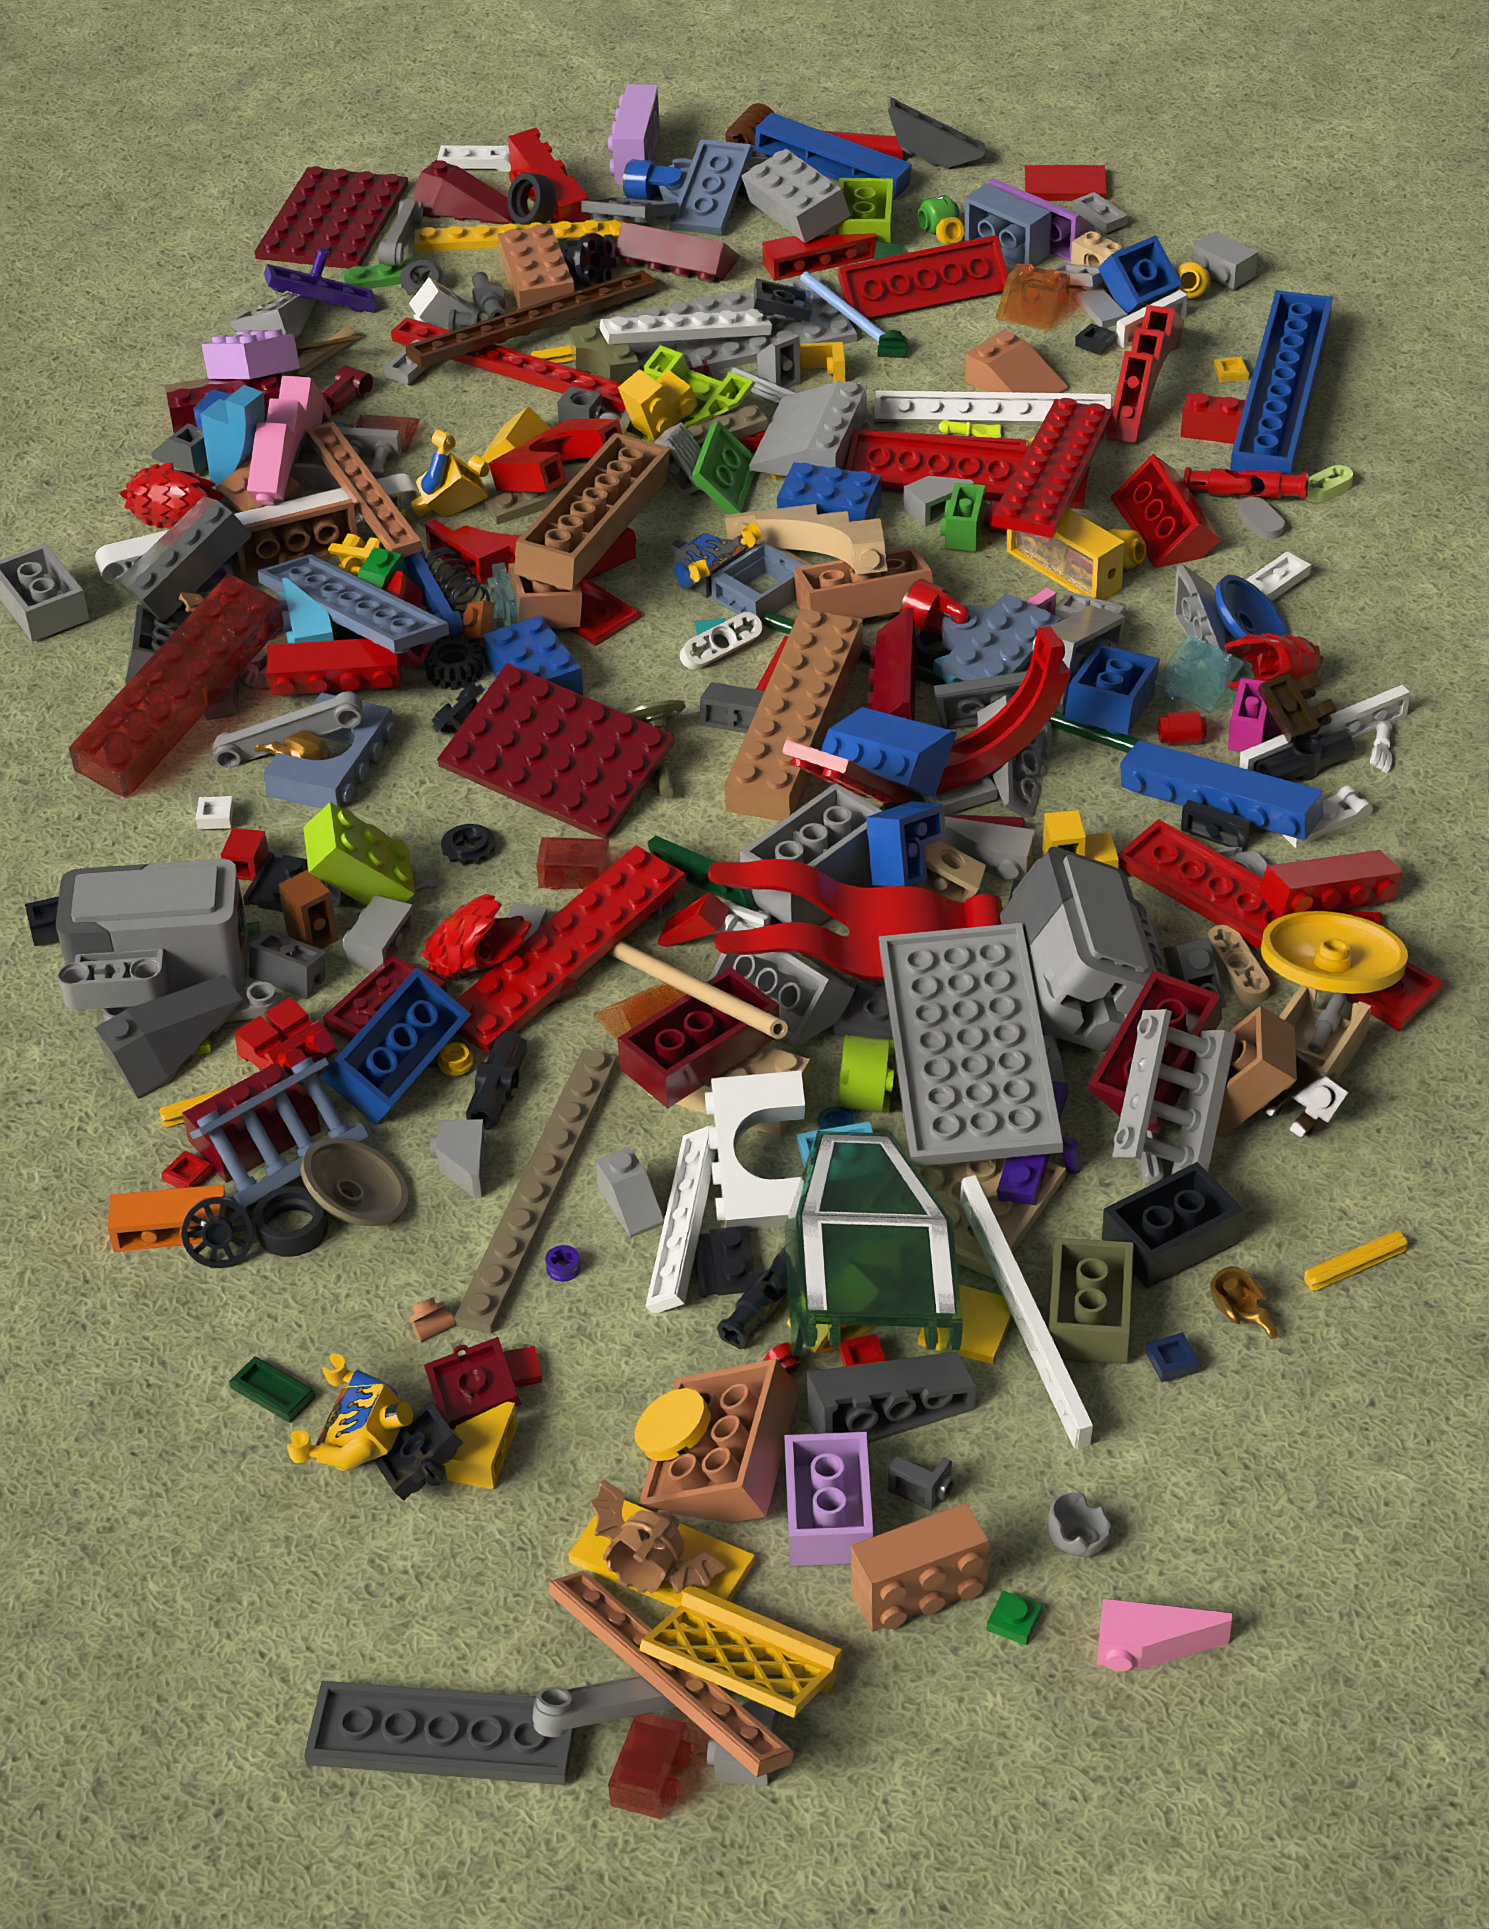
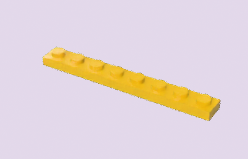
M587 220L575 223L561 221L552 224L535 222L529 225L451 226L438 229L425 227L415 229L414 248L415 252L499 248L497 233H504L511 229L533 228L536 225H551L557 242L561 238H566L567 241L580 240L586 233H598L603 238L604 235L613 234V241L617 243L622 222L631 223V220L598 222Z

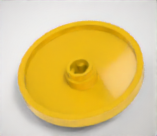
M1306 911L1279 917L1265 928L1261 944L1262 957L1275 972L1300 985L1334 993L1356 994L1386 989L1396 984L1403 977L1408 958L1404 943L1385 927L1353 915L1327 911Z

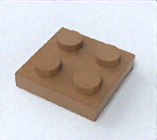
M252 457L216 487L217 491L223 494V498L239 512L265 506L256 503L247 492ZM290 475L284 502L292 500L302 491L300 484Z

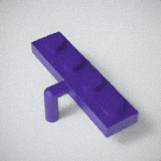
M319 248L310 274L271 264L266 265L264 276L268 287L274 291L281 293L288 291L296 293L305 299L316 298L323 300L329 305L336 306L340 304L348 306L357 312L369 311L374 313L377 301L372 290L322 277V272L330 253L325 248Z
M1052 1081L1060 1123L1069 1093L1067 1082ZM1062 1137L1066 1171L1070 1174H1077L1081 1170L1077 1141L1074 1138ZM1050 1154L1007 1158L997 1188L998 1201L1036 1205Z

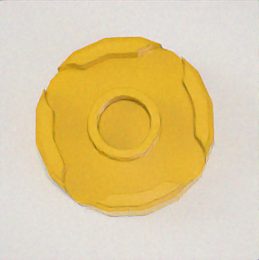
M688 1388L672 1390L660 1396L640 1416L635 1428V1442L648 1458L656 1461L671 1460L680 1456L677 1451L682 1450L684 1447L690 1450L706 1433L711 1420V1413L707 1408L708 1404L697 1391Z

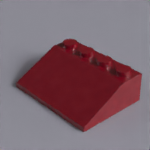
M276 373L253 379L205 378L165 385L173 433H176L188 423L196 426L193 408L211 390L233 394L243 385L263 392L265 420H267L269 400L279 399L282 374Z

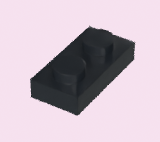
M1189 799L1182 808L1181 831L1227 847H1240L1242 852L1248 846L1250 820Z

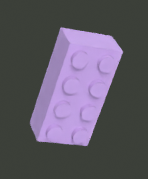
M627 84L624 94H620L619 108H616V121L612 122V135L608 137V151L613 152V159H610V175H614L615 184H623L624 170L631 159L653 161L660 133L658 85Z

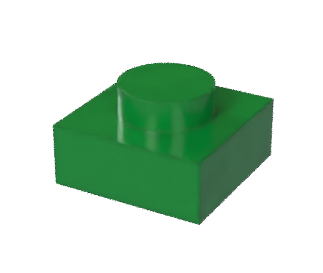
M1003 1590L987 1621V1631L1027 1645L1042 1614V1604Z

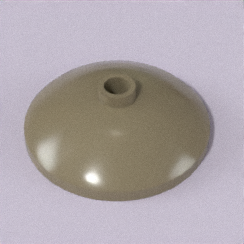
M345 1138L322 1139L312 1144L302 1159L301 1175L310 1195L323 1209L345 1222L360 1226L386 1225L395 1221L407 1205L408 1189L399 1170L384 1155L363 1143Z

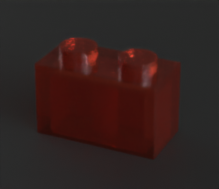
M541 837L536 863L538 887L551 890H584L611 866L609 839Z
M649 1713L634 1717L608 1783L610 1805L612 1807L661 1819L666 1805L673 1806L675 1804L680 1786L679 1779H676L680 1767L688 1768L693 1754V1742L688 1741L687 1723Z

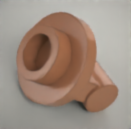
M432 1297L412 1307L415 1314L409 1317V1320L420 1342L455 1326L454 1318L448 1312L444 1301L436 1303Z

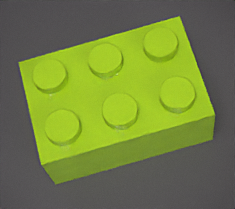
M839 178L838 186L842 188L850 216L835 225V235L875 233L877 235V242L891 243L893 178Z
M329 802L303 827L308 871L320 880L368 906L375 895L406 903L415 894L409 850L402 841L390 838L375 825H368L355 817L350 810L342 809L332 802Z

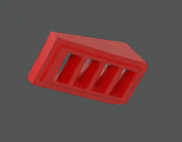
M707 893L666 921L657 944L667 947L713 934L721 929L729 908L713 893Z

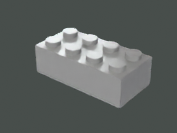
M788 149L776 152L773 157L753 166L748 172L741 175L750 202L804 243H807L850 216L842 188Z

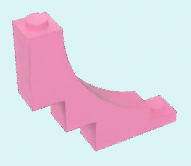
M282 376L279 399L269 400L266 422H257L247 492L260 505L272 506L274 502H284L292 462L297 448L306 433L305 429L314 425H321L322 419L330 420L332 409L312 378Z

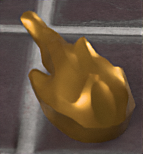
M305 730L285 738L283 741L287 746L274 741L269 745L259 744L254 748L256 752L266 751L274 755L282 753L309 760H327L330 752L327 744L321 738Z
M1237 1266L1226 1267L1217 1272L1210 1283L1211 1296L1216 1308L1231 1322L1240 1324L1239 1319L1256 1323L1265 1330L1270 1339H1275L1278 1336V1331L1270 1320L1269 1311L1260 1308L1257 1304L1261 1300H1267L1264 1288L1250 1274Z

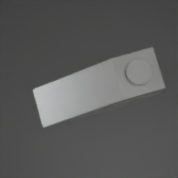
M945 817L946 839L941 840L942 842L985 864L984 871L991 875L1001 876L1005 879L1022 880L1027 874L1034 856L1035 830Z

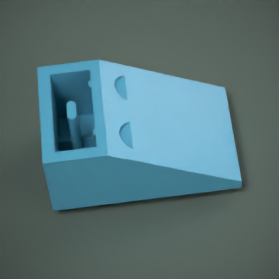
M287 577L282 578L284 591L278 592L281 611L287 610L282 612L287 644L334 641L328 612Z

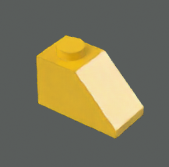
M505 1402L456 1426L455 1431L463 1441V1444L449 1462L442 1464L445 1465L447 1481L489 1489L495 1488L518 1427L515 1403Z

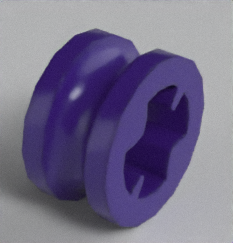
M560 1245L550 1249L546 1254V1270L551 1279L566 1282L576 1278L580 1273V1257L575 1248L568 1245ZM564 1260V1262L569 1265L562 1267V1265L557 1262Z

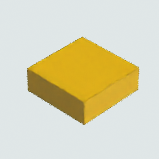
M1241 356L1214 360L1213 367L1220 383L1249 380V371Z

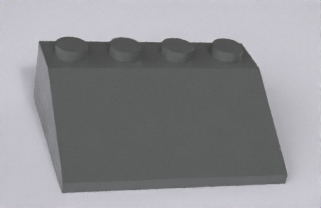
M203 496L116 582L164 623L184 603L179 600L180 593H194L252 535L227 507L218 500Z

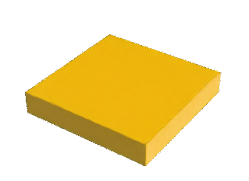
M954 1283L957 1313H935L933 1301L918 1336V1345L943 1352L958 1351L962 1357L993 1365L1013 1317L1004 1296Z

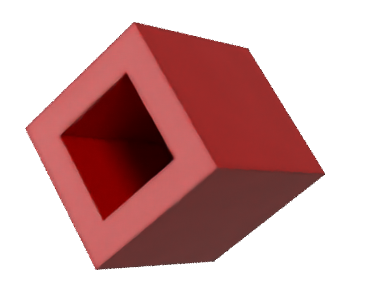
M232 828L221 852V859L230 860L235 864L238 879L253 881L268 856L269 850L265 831Z

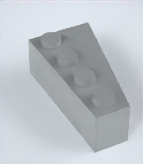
M1089 606L1051 626L1058 638L1062 639L1064 643L1065 656L1062 660L1071 671L1067 687L1059 704L1063 705L1067 700V690L1069 689L1070 682L1098 643L1118 648L1126 616ZM1036 637L1033 641L1032 650H1034Z

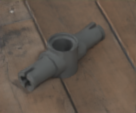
M484 272L475 273L472 277L474 286L472 294L475 308L478 307L480 313L484 312L485 315H488L489 319L505 314L503 310L505 308V297L501 284L494 285L489 281L487 274Z

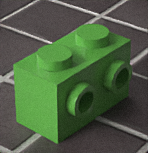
M954 484L951 499L946 500L945 518L942 517L940 536H945V549L976 552L984 519L985 485Z

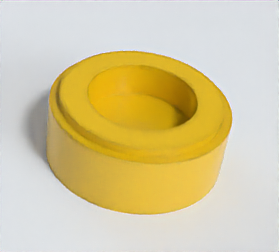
M948 217L938 223L936 235L938 240L944 245L959 243L964 238L965 228L958 218Z

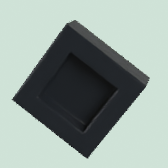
M1092 323L1075 336V346L1100 355L1115 342V332Z

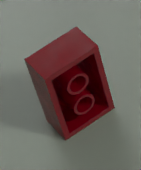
M277 1062L182 1112L188 1141L207 1162L214 1165L215 1171L226 1183L232 1181L233 1178L208 1133L196 1139H192L189 1133L199 1128L197 1120L217 1110L218 1114L222 1115L290 1077ZM297 1083L286 1088L284 1091L309 1136L312 1137L321 1132L317 1106L312 1098ZM271 1097L253 1107L278 1154L297 1145ZM240 1115L221 1125L246 1172L265 1163Z

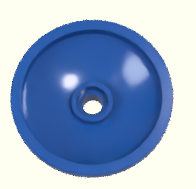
M1227 575L1217 583L1215 590L1216 605L1222 623L1233 639L1237 640L1249 634L1261 635L1262 633L1280 636L1284 634L1289 635L1287 626L1277 608L1255 585L1236 575Z

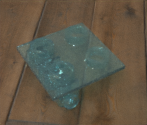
M1188 633L1154 684L1164 689L1163 696L1171 701H1174L1175 698H1182L1210 713L1228 688L1227 683L1233 681L1244 665V661Z

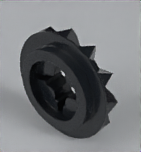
M462 824L453 827L444 834L441 840L442 853L448 856L450 863L459 860L462 866H464L467 861L472 860L477 865L479 858L489 859L490 852L495 850V837L488 828L482 825ZM464 840L473 847L467 848L465 845L463 846Z

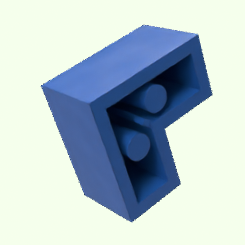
M908 802L867 816L872 885L911 887L927 881L924 846L946 839L943 804Z

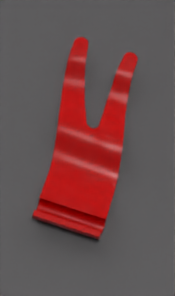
M765 859L751 862H715L708 871L709 879L718 885L740 889L779 890L801 896L816 904L827 914L845 924L849 929V934L842 936L819 925L787 922L749 930L722 931L716 935L714 945L723 954L753 955L781 951L798 952L816 957L833 968L854 977L884 980L879 936L1002 925L1000 920V913L1003 910L1002 900L1000 897L992 894L976 895L962 903L951 900L937 892L917 887L885 886L860 888L840 883L810 865L785 859Z

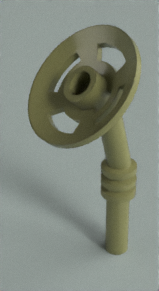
M681 700L659 701L629 709L624 714L664 730L667 727L666 720L678 715L686 708V705ZM667 754L655 772L659 781L660 795L663 798H669L673 795L671 775L674 770L670 754Z

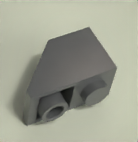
M189 423L170 436L151 453L152 458L165 464L173 463L175 468L182 471L193 472L199 475L208 468L203 429Z
M1210 938L1196 939L1163 948L1169 976L1220 994L1221 1008L1227 1007Z

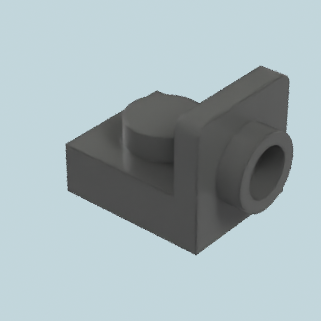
M896 1456L889 1466L888 1491L932 1511L938 1500H946L953 1489L955 1478L951 1477L952 1460L943 1457L936 1469L931 1472L918 1463L909 1462Z

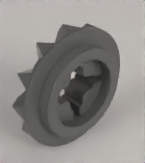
M428 260L413 261L407 264L400 274L401 288L406 290L408 296L416 295L425 283L421 282L418 284V278L421 280L431 278L444 286V273L442 269L434 262Z

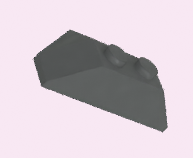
M892 97L888 100V113L899 146L910 155L918 154L924 157L930 165L935 167L940 165L946 169L982 158L985 154V143Z

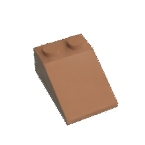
M1002 330L965 353V381L985 392L1064 393L1068 390V386L1027 341L1009 331Z

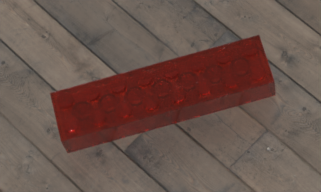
M228 573L69 746L74 771L111 792L128 798L284 625L280 600Z

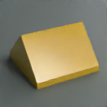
M527 406L502 426L482 455V458L486 462H491L549 430L550 427Z

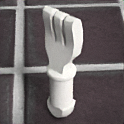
M1384 720L1380 721L1376 727L1377 735L1374 741L1375 747L1372 749L1370 764L1387 773L1392 764V754L1388 750L1391 744L1389 738L1392 726L1389 721Z

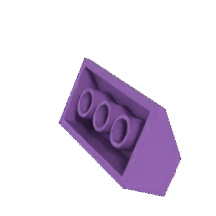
M991 178L989 180V185L1051 211L1050 253L1071 262L1072 241L1089 231L1095 232L1093 225L1074 212L997 179Z

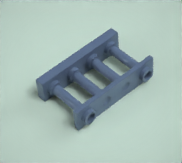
M310 1057L291 1067L294 1072L292 1076L228 1112L219 1115L217 1110L197 1120L199 1128L189 1134L192 1139H196L208 1133L236 1183L233 1186L236 1193L229 1196V1199L247 1207L269 1192L280 1188L301 1175L302 1159L308 1148L317 1141L311 1140L284 1091L300 1080L304 1082L330 1131L327 1133L330 1138H345L359 1142L369 1136L362 1123L349 1127L347 1122H342L315 1072L329 1065L326 1058L314 1063ZM270 1097L299 1147L296 1150L299 1157L287 1163L285 1158H280L253 1109L254 1106ZM240 1115L268 1166L265 1168L268 1175L257 1181L254 1176L249 1177L221 1127L222 1124Z

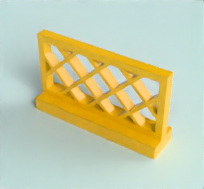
M692 1585L683 1592L681 1605L641 1640L639 1650L793 1718L820 1691L828 1693L835 1684L842 1649ZM676 1642L678 1646H668L663 1643ZM689 1642H705L706 1645L691 1646ZM727 1658H743L745 1662H729ZM700 1659H715L716 1663H707ZM753 1675L754 1679L746 1680L739 1676ZM766 1675H782L783 1679H768ZM791 1692L794 1698L790 1699L778 1693Z

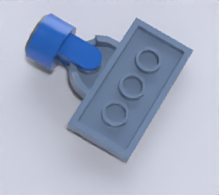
M700 139L693 159L672 160L673 164L669 167L658 166L655 161L631 159L627 163L623 174L624 195L627 198L653 200L655 196L663 197L666 202L679 203V214H673L670 219L671 229L723 235L743 180L741 175L745 174L753 152L751 144Z

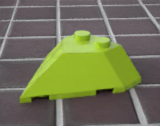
M662 345L657 348L644 365V372L654 380H657L669 370L692 386L698 406L679 422H682L686 428L701 424L717 416H722L738 407L755 385L754 380L733 372H729L722 382L690 370L683 353ZM643 434V438H642L643 441H646V442L653 441V440H651L649 437H647L645 434Z

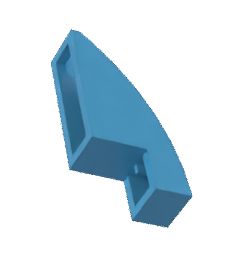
M243 385L225 401L218 399L200 414L210 480L216 483L214 487H217L252 457L257 422H264L265 408L262 391Z

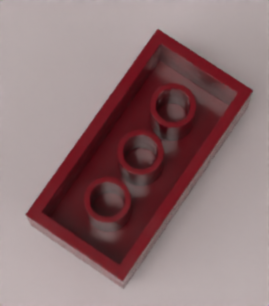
M733 968L726 969L706 982L780 1019L779 1004ZM688 994L617 1038L620 1070L667 1109L710 1082L711 1078L718 1077L775 1040V1038Z

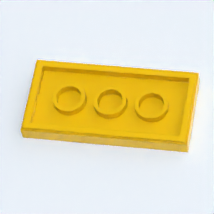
M624 1500L622 1518L626 1522L636 1512L650 1510ZM595 1514L569 1552V1562L618 1583L617 1574L610 1572L607 1568V1561L603 1560V1554L611 1541L607 1537L594 1535L597 1526V1516ZM679 1523L677 1528L684 1539V1549L678 1561H688L702 1552H707L726 1566L724 1573L715 1576L707 1589L704 1590L699 1586L694 1587L730 1602L755 1564V1555ZM663 1580L654 1593L651 1594L649 1591H646L642 1594L677 1608L681 1605L683 1592L688 1587L684 1588L679 1594H676L672 1584ZM634 1586L628 1587L630 1589L637 1591V1588H635Z

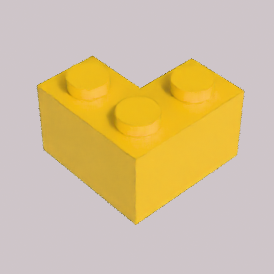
M639 369L618 387L632 425L651 440L658 439L665 430L677 425L698 406L692 386L669 370L660 378L654 380Z
M1078 810L1044 813L1042 858L1050 847H1058L1118 869L1119 859L1111 832L1085 835Z

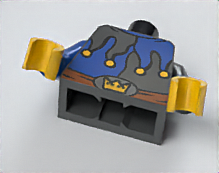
M757 523L744 527L740 531L741 535L733 540L721 539L708 533L699 535L689 543L682 539L675 540L670 548V553L675 557L674 575L680 588L688 589L692 587L705 598L711 596V575L746 554V549L753 547L756 544V540L763 537Z

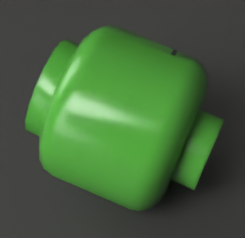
M947 195L924 200L917 212L919 225L931 234H936L937 225L942 219L948 217L959 218L960 216L957 203L953 202Z

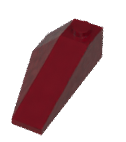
M435 160L420 173L411 200L423 202V216L430 218L447 216L454 217L455 220L464 221V218L479 219L481 223L502 225L515 223L508 210L507 197L462 168L443 160Z

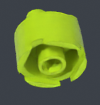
M844 1035L837 1107L889 1113L894 1078L893 1062L895 1051L893 1040Z

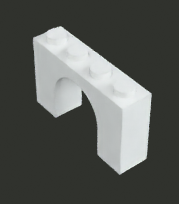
M801 1070L711 1078V1092H705L706 1114H714L715 1127H708L710 1150L717 1149L718 1162H712L713 1184L721 1185L722 1197L715 1198L717 1221L724 1220L725 1228L747 1226V1230L801 1225V1211L811 1176L772 1180L759 1178L747 1172L740 1165L734 1152L736 1143L742 1134L755 1125L767 1122L804 1119L805 1099Z

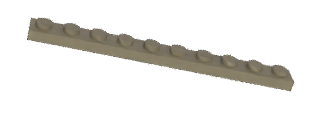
M754 404L723 416H717L701 424L689 426L687 429L692 432L694 440L702 449L709 427L717 421L725 426L737 439L767 430L769 424L767 417ZM586 464L566 471L567 481L548 492L510 491L485 500L486 509L497 524L544 510Z
M583 1048L454 1316L455 1326L492 1334L617 1067V1055Z

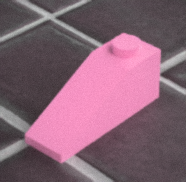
M1103 1599L1097 1665L1107 1666L1114 1671L1141 1670L1229 1644L1232 1613Z

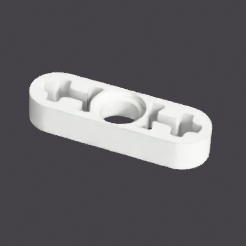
M743 612L689 639L680 651V660L688 669H700L755 641L762 631V623L755 614ZM742 625H744L745 627L750 626L752 628L750 632L748 630H745L739 633L738 636H736L735 632H737ZM721 634L725 636L729 646L727 648L717 646L713 639L714 635ZM706 645L707 650L703 652L700 658L690 655L692 650L697 652Z

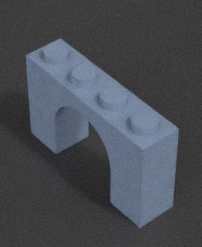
M321 692L312 705L335 698L336 696ZM362 702L363 716L361 722L356 727L343 728L319 736L351 746L345 753L335 758L309 760L277 753L263 772L267 796L323 809L329 802L340 808L345 803H350L359 782L366 780L372 763L379 761L383 747L395 737L396 723L393 722L392 708Z

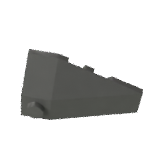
M137 604L125 684H129L134 689L141 691L149 689L158 690L195 668L197 650L194 646L187 645L188 637L185 634H179V625L172 615L163 623L143 605Z

